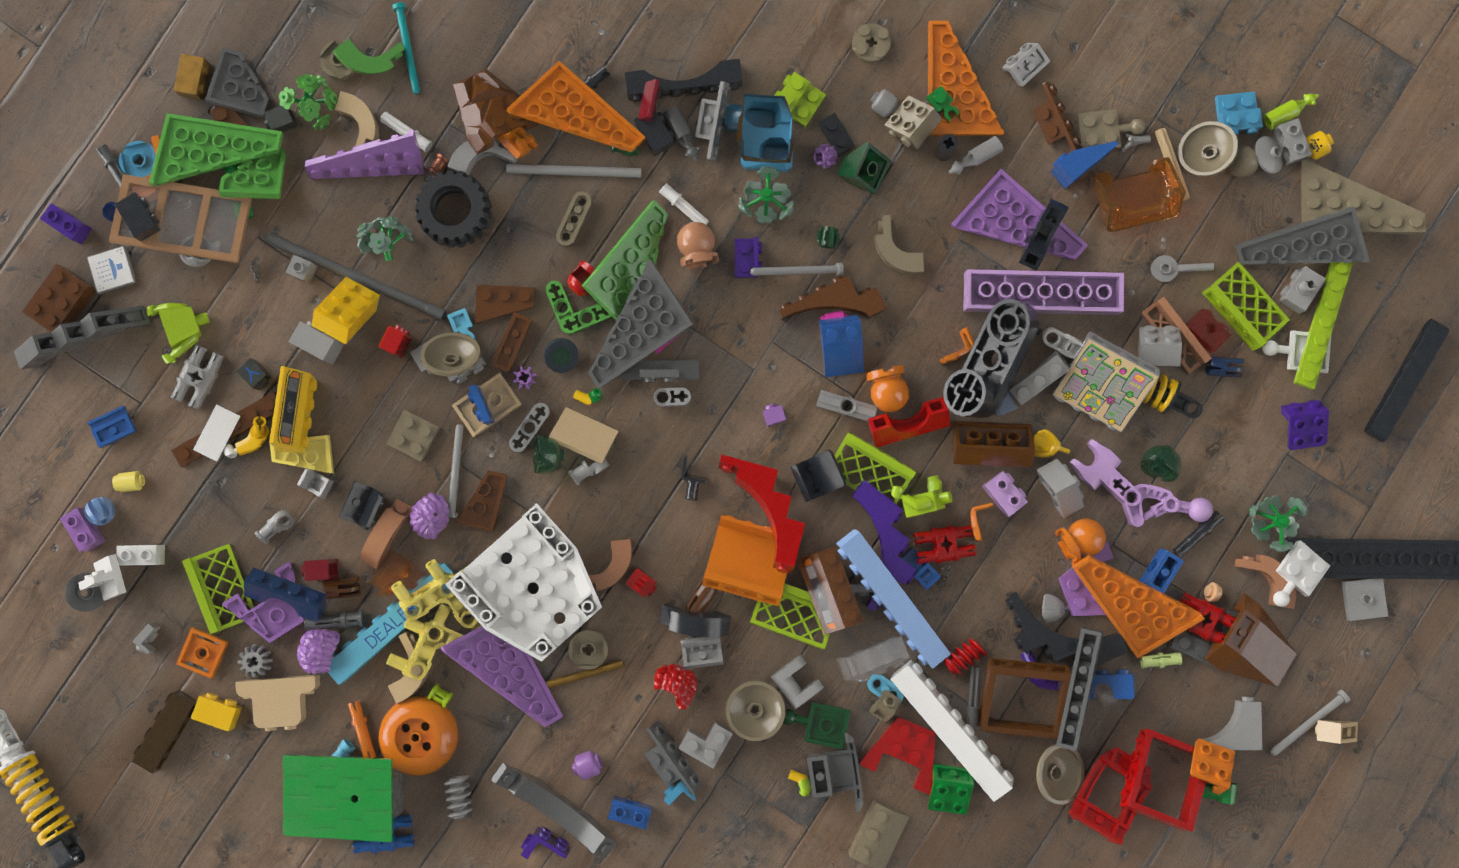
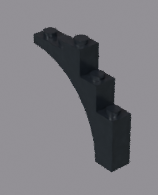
M1012 591L1006 594V605L1009 610H1013L1015 615L1013 621L1017 629H1021V631L1014 633L1016 637L1014 643L1018 650L1021 649L1022 652L1027 653L1045 645L1043 651L1047 659L1050 658L1054 662L1073 654L1076 656L1079 638L1063 636L1045 627L1026 609L1017 592ZM1113 633L1102 638L1097 666L1128 653L1121 634Z

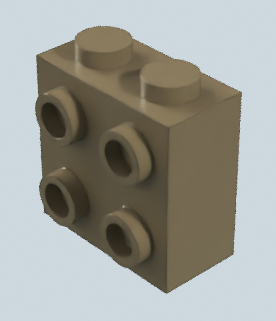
M908 95L884 126L889 131L887 134L892 139H899L905 146L909 147L911 145L918 149L942 118L934 107Z

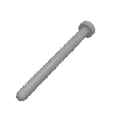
M837 262L831 266L762 267L751 269V275L824 273H836V276L843 275L842 262Z
M457 424L455 428L448 502L449 518H458V513L455 512L463 438V425Z
M1340 689L1337 692V697L1274 746L1270 753L1273 756L1278 755L1318 723V720L1323 719L1341 703H1348L1351 700L1349 696Z

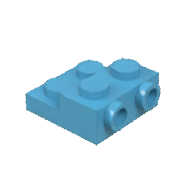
M1255 91L1217 95L1215 97L1218 122L1229 126L1236 136L1243 132H1246V135L1256 134L1263 127L1261 109L1257 108Z

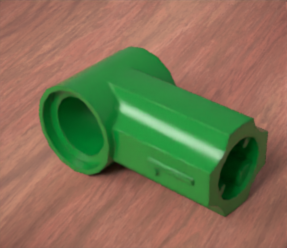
M1206 781L1202 798L1214 799L1221 803L1235 805L1238 784L1231 782L1230 788L1218 795L1212 792L1213 784Z

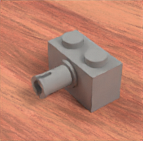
M1307 266L1299 270L1296 269L1290 277L1292 281L1289 286L1286 285L1280 293L1282 297L1279 302L1298 314L1307 310L1326 279Z

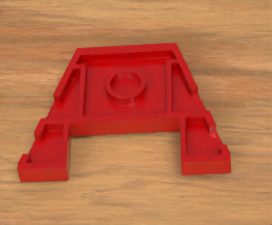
M898 716L858 764L875 772L882 754L886 753L920 768L913 788L930 795L932 789L935 732Z

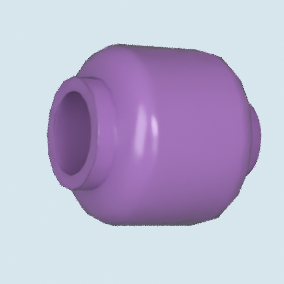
M593 751L576 755L575 763L572 764L575 776L579 775L583 780L599 775L600 769L603 768L599 754H595Z

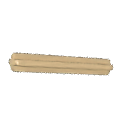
M1166 128L1158 129L1155 131V135L1177 197L1180 202L1186 201L1190 198V194Z

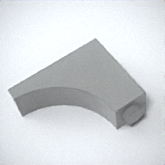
M1243 696L1242 700H1235L1234 711L1228 724L1217 734L1203 740L1230 750H1262L1261 702L1249 696Z

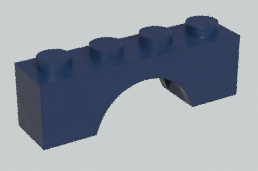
M253 567L244 580V596L259 602H263L268 598L282 600L292 606L298 616L317 623L326 609L325 593Z

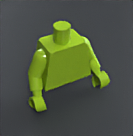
M165 303L147 307V316L160 315L169 344L173 349L170 354L162 355L165 363H175L177 361L176 358L180 357L199 341V337L202 336L199 326L210 323L207 312L195 315L192 307H188L183 303Z

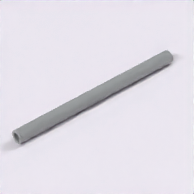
M530 164L506 165L507 174L641 178L642 175L641 168Z

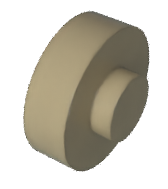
M777 606L768 608L772 618L782 614ZM765 610L760 614V622L769 620ZM784 616L774 620L777 628L781 629L784 626Z

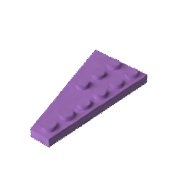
M414 129L408 131L403 136H399V134L392 135L389 140L383 141L379 139L355 146L351 151L345 152L341 150L337 151V155H323L305 161V169L309 179L425 174V165Z

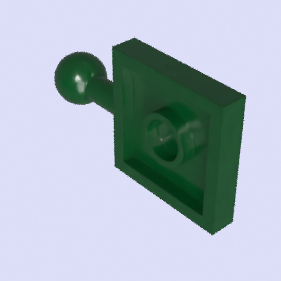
M811 702L808 717L796 715L793 710L786 709L783 723L791 725L795 722L807 725L804 736L805 742L843 749L851 710Z

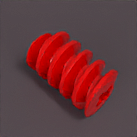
M969 638V645L962 643L963 650L957 647L955 648L956 654L950 652V659L945 658L943 660L945 666L955 679V673L963 675L961 668L966 671L969 670L968 663L975 666L974 659L981 662L980 654L985 657L988 656L977 640Z

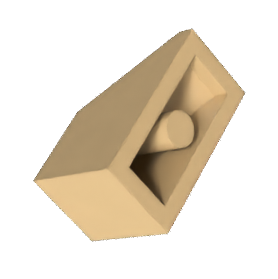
M1318 720V724L1315 727L1318 741L1339 744L1357 742L1358 722Z

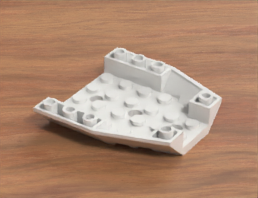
M537 503L471 564L445 584L485 630L541 662L602 608L578 549ZM505 552L512 555V561L509 564H505L501 560ZM531 582H535L539 586V591L536 594L528 591V585ZM558 612H562L566 617L565 622L562 624L557 623L554 619L555 614Z

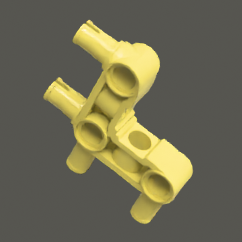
M435 559L425 565L434 580L410 594L401 581L391 586L392 591L400 600L399 606L410 620H416L429 613V610L439 603H445L450 606L454 617L463 627L472 628L478 622L473 615L468 619L463 618L466 614L471 613L449 588H442L456 574L444 572ZM412 605L417 606L415 610H408Z
M440 604L434 619L425 623L407 618L403 627L418 633L420 636L410 659L406 660L391 653L386 664L401 670L402 674L410 679L420 680L424 678L432 665L431 660L436 649L463 636L446 628L444 625L451 608ZM477 622V624L472 628L471 631L481 627L482 625L479 622ZM432 628H435L438 632L435 639L429 637V631ZM415 665L421 668V673L418 676L412 674V668Z

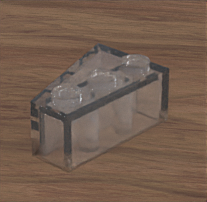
M897 636L871 645V647L864 650L855 651L850 656L839 657L836 661L844 681L859 680L861 683L871 679L870 675L874 673L876 675L886 673L888 667L893 666V668L904 665V661L910 659L902 636Z

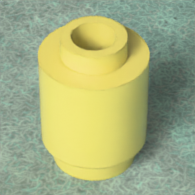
M139 471L118 473L117 476L113 477L112 484L114 490L121 493L138 491L145 485V478Z

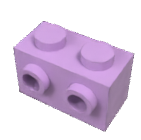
M1002 471L982 487L1005 517H1010L1028 503L1025 499L1027 496L1021 488L1017 489L1013 484L1015 481L1008 472L1005 474Z

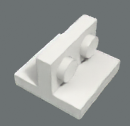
M116 554L93 563L95 572L84 576L85 580L78 583L80 590L100 586L104 601L126 593Z

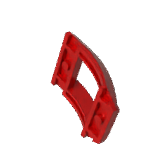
M1115 747L1098 758L1082 784L1069 814L1072 820L1077 819L1108 838V842L1122 845L1125 833L1129 830L1136 812L1122 808L1116 819L1087 801L1095 783L1106 766L1124 777L1130 769L1131 755ZM1145 765L1135 801L1138 804H1142L1149 791L1153 788L1150 780L1152 776L1151 767Z

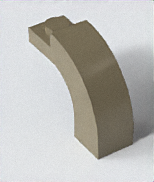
M883 215L881 221H878V233L882 234L875 235L874 237L879 257L889 268L898 273L922 275L924 272L923 253H907L897 248L891 235V215Z

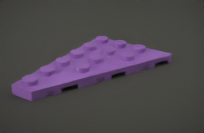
M1000 169L950 226L962 231L1025 247L1045 207ZM1061 222L1052 237L1046 253L1074 261L1088 244Z
M483 626L441 647L442 652L542 726L546 727L563 717L531 655L485 630Z

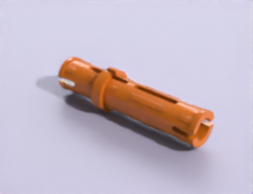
M360 700L354 702L356 710L353 702L348 703L347 705L353 720L351 723L352 726H355L363 757L369 758V752L371 758H376L377 756L375 755L366 725L367 718L363 715Z

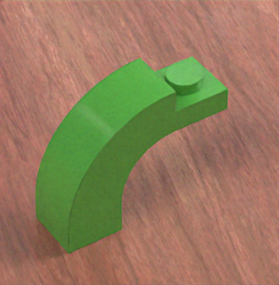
M348 39L334 49L333 54L345 67L353 72L363 75H378L392 69L394 65L390 60L392 59L395 62L403 56L401 52L405 48L399 42L383 55L370 57L361 53L353 42Z

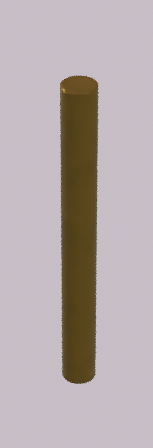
M615 661L598 666L595 669L584 670L546 681V685L549 689L623 668V661Z

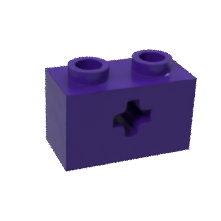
M50 203L40 218L79 244L83 243L92 230L91 227Z

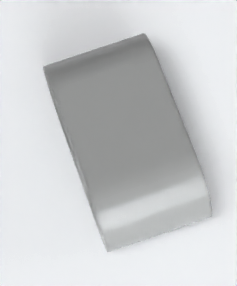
M683 387L661 388L655 392L654 401L659 407L663 408L684 407L691 402V394L688 389ZM671 392H674V396H680L681 392H684L688 398H685L684 402H681L679 398H675V403H671ZM666 393L668 395L667 402L660 403L657 399L658 395Z

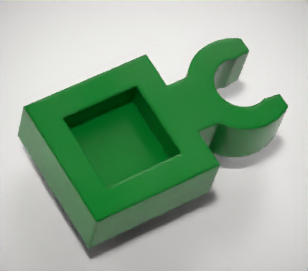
M942 86L938 87L925 99L938 113L941 111L944 113L943 117L947 122L951 121V117L948 115L949 112H953L955 116L959 114L958 109L950 105L953 99Z

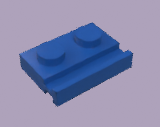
M476 384L468 387L470 392L467 394L471 403H475L477 407L475 414L479 422L482 421L486 425L495 423L481 388Z
M126 406L118 407L87 422L92 429L91 432L99 448H104L137 432L131 416L126 410Z

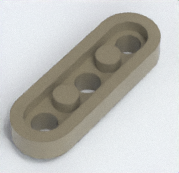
M577 192L570 202L556 233V239L561 246H572L578 237L592 206V199L586 192ZM585 200L586 204L581 206L579 202ZM573 217L578 218V221L576 223L571 222V219ZM564 235H570V239L564 240Z

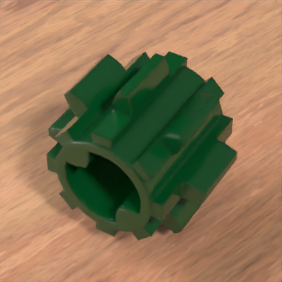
M821 226L816 241L819 242L818 246L835 249L836 244H839L840 233H838V228Z

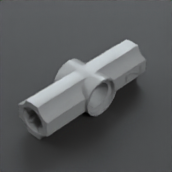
M823 390L820 391L816 405L817 407L867 422L869 418L875 417L877 407ZM844 401H848L851 404L849 412L842 409Z

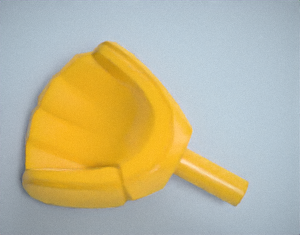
M1047 429L1038 431L1033 436L1035 457L1047 458L1055 455L1058 451L1070 453V449L1060 446L1061 443L1058 438Z

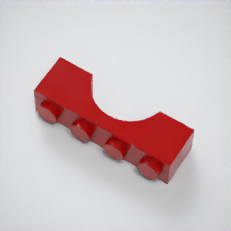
M943 397L924 402L920 411L907 419H893L887 413L868 419L870 435L876 448L951 426L949 409Z

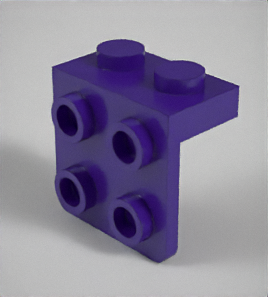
M1320 400L1290 403L1289 405L1281 406V414L1289 422L1287 447L1290 450L1323 446L1327 443L1329 410Z
M538 826L533 835L529 833L521 846L524 849L521 856L528 859L539 842L566 859L571 847L568 846L569 842L565 839L554 837L552 831L548 828H540Z

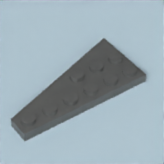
M1354 206L1235 245L1240 264L1370 262Z

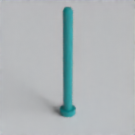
M398 2L393 4L392 8L397 13L412 92L416 95L420 93V87L404 14L406 4Z

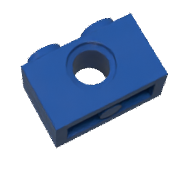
M1159 548L1139 581L1165 593L1184 561L1168 550Z
M615 795L608 819L647 829L653 806Z

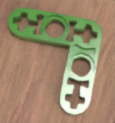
M551 281L547 284L546 293L564 333L569 335L575 334L612 318L609 313L607 316L602 313L598 315L600 319L596 320L593 310L596 309L597 313L602 311V306L599 303L574 313L562 284L558 281ZM553 285L557 288L560 287L558 294L561 299L553 302V299H557L553 292L550 293ZM562 302L566 303L568 306L567 311L559 313L557 305ZM585 313L592 314L593 320L590 323L582 321V316ZM578 316L581 327L575 324L572 326V330L564 328L567 325V321L574 323L576 322L575 317Z

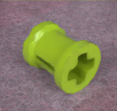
M436 683L427 699H433L440 703L442 708H445L454 693L445 691Z

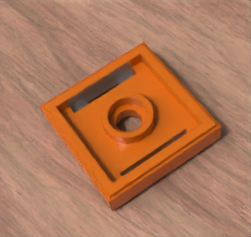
M192 627L176 665L214 679L229 641ZM204 637L207 638V639H210V640H212V641H215V642L213 643V642H211V641H208V640L204 639ZM202 649L206 650L207 652L206 656L204 657L200 655V651ZM193 663L204 667V669L193 666Z

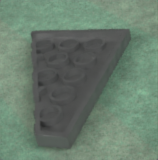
M653 260L646 263L647 265L642 275L639 276L635 288L631 291L621 314L617 317L615 325L609 332L605 340L606 342L588 372L598 389L694 325V322Z

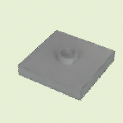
M1360 579L1341 582L1347 621L1388 617L1383 579Z

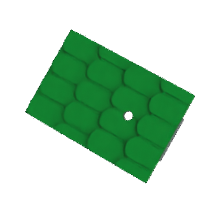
M283 755V835L377 842L393 841V820L403 812V773L393 772V758Z

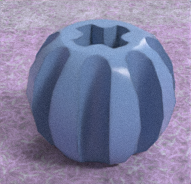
M105 497L92 499L84 508L86 519L89 523L96 526L109 523L116 513L113 502Z

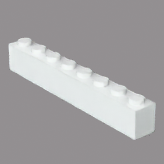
M910 660L893 673L891 681L993 802L1013 788L1014 778L1012 774L1002 768L999 759L995 755H991L987 750L988 747L985 742L975 736L973 728L969 724L964 723L958 710L953 709L948 704L947 697L937 691L935 683L930 678H926L919 664Z

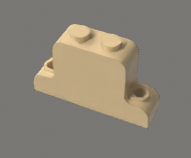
M320 674L241 680L235 682L236 693L243 697V699H252L253 722L256 727L264 728L265 731H275L277 727H284V730L297 729L296 725L304 722L306 719L305 695L314 694V690L320 686Z

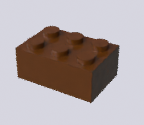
M56 264L22 312L52 332L60 324L73 323L95 294L96 288L69 269Z

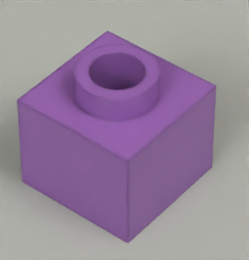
M776 403L765 406L766 410L762 411L767 427L786 421L782 405L777 406Z

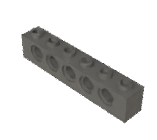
M1088 627L1081 628L1056 745L1058 747L1073 751L1079 749L1104 631Z

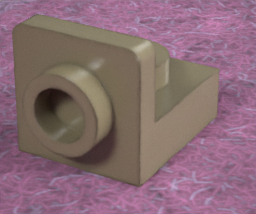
M884 690L879 700L872 705L869 713L886 723L896 712L901 699Z

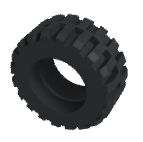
M447 170L446 174L442 171L438 172L435 178L430 176L427 179L429 181L426 186L422 184L419 188L421 193H417L415 197L417 204L414 205V211L417 213L415 217L421 229L432 240L442 246L446 245L451 248L458 246L461 248L465 247L466 243L470 245L475 243L474 239L477 237L481 238L484 235L483 230L488 229L490 225L488 221L492 219V212L490 210L492 204L486 190L473 176H468L463 171L455 173L454 170ZM451 193L466 195L471 202V210L468 217L458 225L446 226L442 224L436 215L437 206L442 198Z

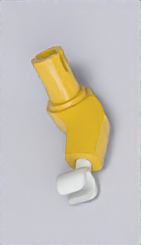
M260 416L259 421V417H255L253 420L254 425L250 429L247 438L235 443L236 448L232 444L226 445L223 449L224 454L229 458H235L237 453L242 456L257 451L269 434L266 419Z

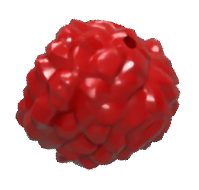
M676 664L663 665L656 669L654 675L655 682L653 683L654 689L658 690L661 688L663 691L673 694L676 698L678 709L686 710L690 706L697 690L698 682L695 674L691 670L684 669L683 666Z

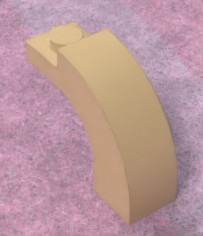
M340 91L335 110L340 115L353 118L358 122L359 136L356 146L379 140V126L372 111L356 96Z
M408 631L399 635V638L410 659L418 640L414 634ZM415 665L412 668V674L418 676L421 673V668ZM427 674L420 680L404 676L400 680L388 685L396 704L416 693L426 680Z

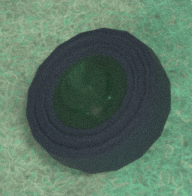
M557 338L550 341L545 347L544 361L548 368L554 372H568L578 362V349L569 339Z

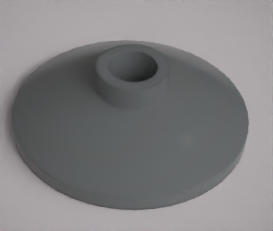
M92 573L77 574L66 584V601L77 611H93L104 602L100 586L84 589L88 595L86 597L81 595L82 590H80L78 583L85 580L84 576Z

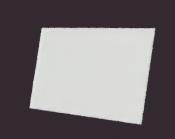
M216 404L193 450L218 461L240 416Z

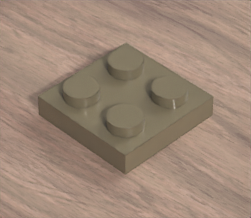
M403 410L386 444L422 462L440 427L407 410Z

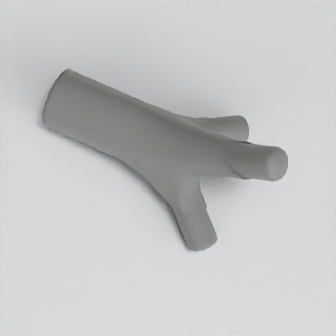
M1126 133L1125 137L1130 142L1121 149V152L1137 144L1150 143V135L1132 136Z

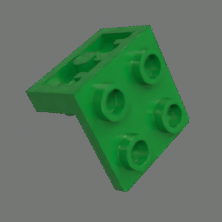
M933 764V784L928 802V810L966 815L974 787L972 775L966 768Z

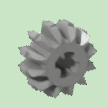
M257 644L252 645L251 648L249 646L245 647V652L239 654L243 658V660L237 662L238 664H243L239 671L246 670V677L252 675L253 678H258L259 675H266L265 670L271 669V666L267 663L273 662L272 658L267 657L271 652H264L265 646L258 648ZM253 658H257L258 664H253L255 662L252 661Z

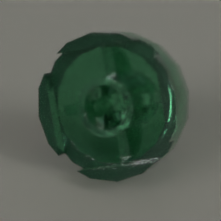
M535 436L533 449H535V456H533L534 472L536 474L551 473L559 467L560 461H564V449H561L560 445L555 440L549 438V436Z
M1158 445L1148 449L1140 465L1141 470L1154 479L1155 475L1161 477V481L1164 482L1175 481L1182 467L1180 456L1168 445Z

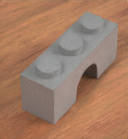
M1056 350L1042 360L1041 364L1034 371L1027 375L1023 374L1015 380L1009 390L1018 402L1023 405L1070 370L1069 365Z

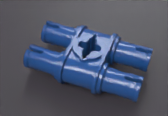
M412 814L400 815L393 820L392 842L353 841L354 854L369 851L377 854L381 851L391 850L394 852L397 848L414 847V834L396 836L394 831L395 828L412 827L413 820H410Z

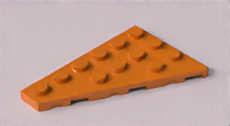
M929 21L928 95L942 86L953 99L950 105L956 107L959 111L957 116L953 112L948 113L951 117L950 122L944 119L942 111L938 114L942 120L929 136H944L947 134L953 136H1003L1004 130L1001 128L995 112L991 109V104L985 92L982 91L965 53H963L959 46L958 39L953 34L949 21Z
M560 61L507 108V112L511 115L631 153L645 140V136Z
M1090 555L1072 565L1076 574L1137 658L1142 657L1205 619L1201 612Z

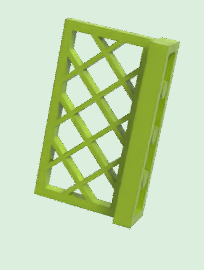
M1240 262L1233 265L1202 292L1252 351L1267 343V340L1290 320ZM1237 269L1241 273V280H1233L1234 270ZM1221 282L1228 283V292H1223L1218 285ZM1233 283L1241 284V294L1233 293ZM1246 285H1251L1254 288V295L1246 294ZM1233 297H1241V307L1233 304ZM1246 298L1254 299V308L1246 307ZM1259 300H1264L1267 303V310L1259 309ZM1246 311L1254 312V321L1247 320ZM1259 313H1267V323L1259 322ZM1272 314H1276L1282 321L1279 324H1272ZM1259 326L1267 327V335L1264 338L1258 332Z
M849 431L834 455L837 463H843L845 472L842 474L846 475V485L854 490L863 481L861 472L863 470L873 469L875 479L868 480L867 482H876L878 491H880L878 481L888 478L893 489L892 477L896 476L906 479L901 486L905 491L909 482L916 474V470ZM845 444L853 448L855 456L843 458L842 449ZM858 457H869L872 466L860 468ZM856 458L858 469L847 472L844 461ZM875 467H886L888 476L877 478ZM859 472L861 482L851 483L848 474ZM892 489L885 490V491H880V492H881L882 494H884V493L892 492ZM894 498L893 500L895 504H897V502L899 501L898 498Z
M226 544L193 558L183 560L184 568L210 634H216L244 622L241 619L235 620L236 615L224 609L223 605L219 607L213 603L216 593L226 596L224 602L232 596L230 595L235 585L241 587L244 592V578L231 545ZM228 550L230 557L227 563L216 560L219 552ZM208 558L212 562L206 571L199 567L197 560ZM215 562L225 565L221 576L210 573ZM228 567L236 571L237 575L233 582L223 578ZM208 575L219 578L215 589L207 587L206 580ZM222 580L232 584L228 594L217 591ZM246 597L247 602H245V604L248 605L251 610L254 608L253 601L251 598ZM225 611L232 614L233 617L230 623L222 626L220 621L222 612Z
M784 583L780 602L786 599L790 600L794 608L785 612L781 603H779L782 614L772 618L768 610L773 605H766L764 602L757 601L750 620L751 624L814 647L825 649L830 633L824 635L809 592ZM804 606L809 607L813 614L803 619L799 611ZM765 610L769 617V620L765 622L755 620L757 613ZM796 610L800 621L791 625L787 614ZM784 616L788 627L783 629L777 628L774 620ZM814 617L819 628L809 631L805 621ZM802 623L807 633L802 636L796 635L792 627ZM821 630L824 636L822 644L815 642L811 634Z

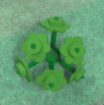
M308 74L298 76L296 82L299 89H304V96L300 99L294 98L295 90L285 87L284 91L279 93L280 106L289 110L292 104L298 103L299 115L304 116L306 121H312L315 117L317 122L313 125L314 130H323L330 124L329 121L332 117L329 114L324 117L319 116L318 111L321 109L319 103H325L328 109L332 111L336 107L338 97L326 84L327 80L323 76L317 75L315 77ZM319 86L326 88L323 91L324 98L317 100L313 98Z

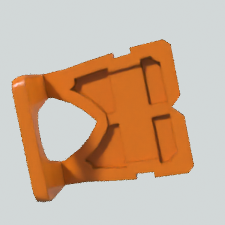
M968 327L959 331L966 348L939 360L941 365L956 361L971 351L974 341Z
M994 503L976 506L971 509L972 530L975 540L979 542L983 541L976 511L995 507Z

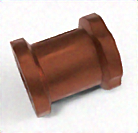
M439 153L436 154L437 158L431 167H427V170L436 177L438 172H444L449 163V160Z

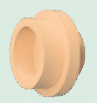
M1210 583L1204 589L1205 599L1209 602L1218 601L1222 596V588L1217 583Z

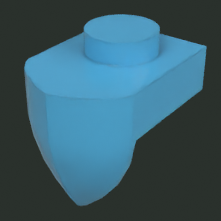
M682 780L675 786L671 784L664 792V801L668 805L682 792L694 801L696 798L695 794L692 795Z

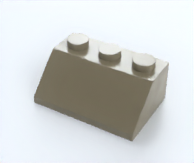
M873 799L848 851L850 858L872 868H885L908 822L909 816Z

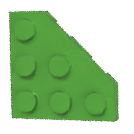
M280 149L279 153L246 161L237 167L238 170L222 176L219 188L220 197L281 199L286 150Z

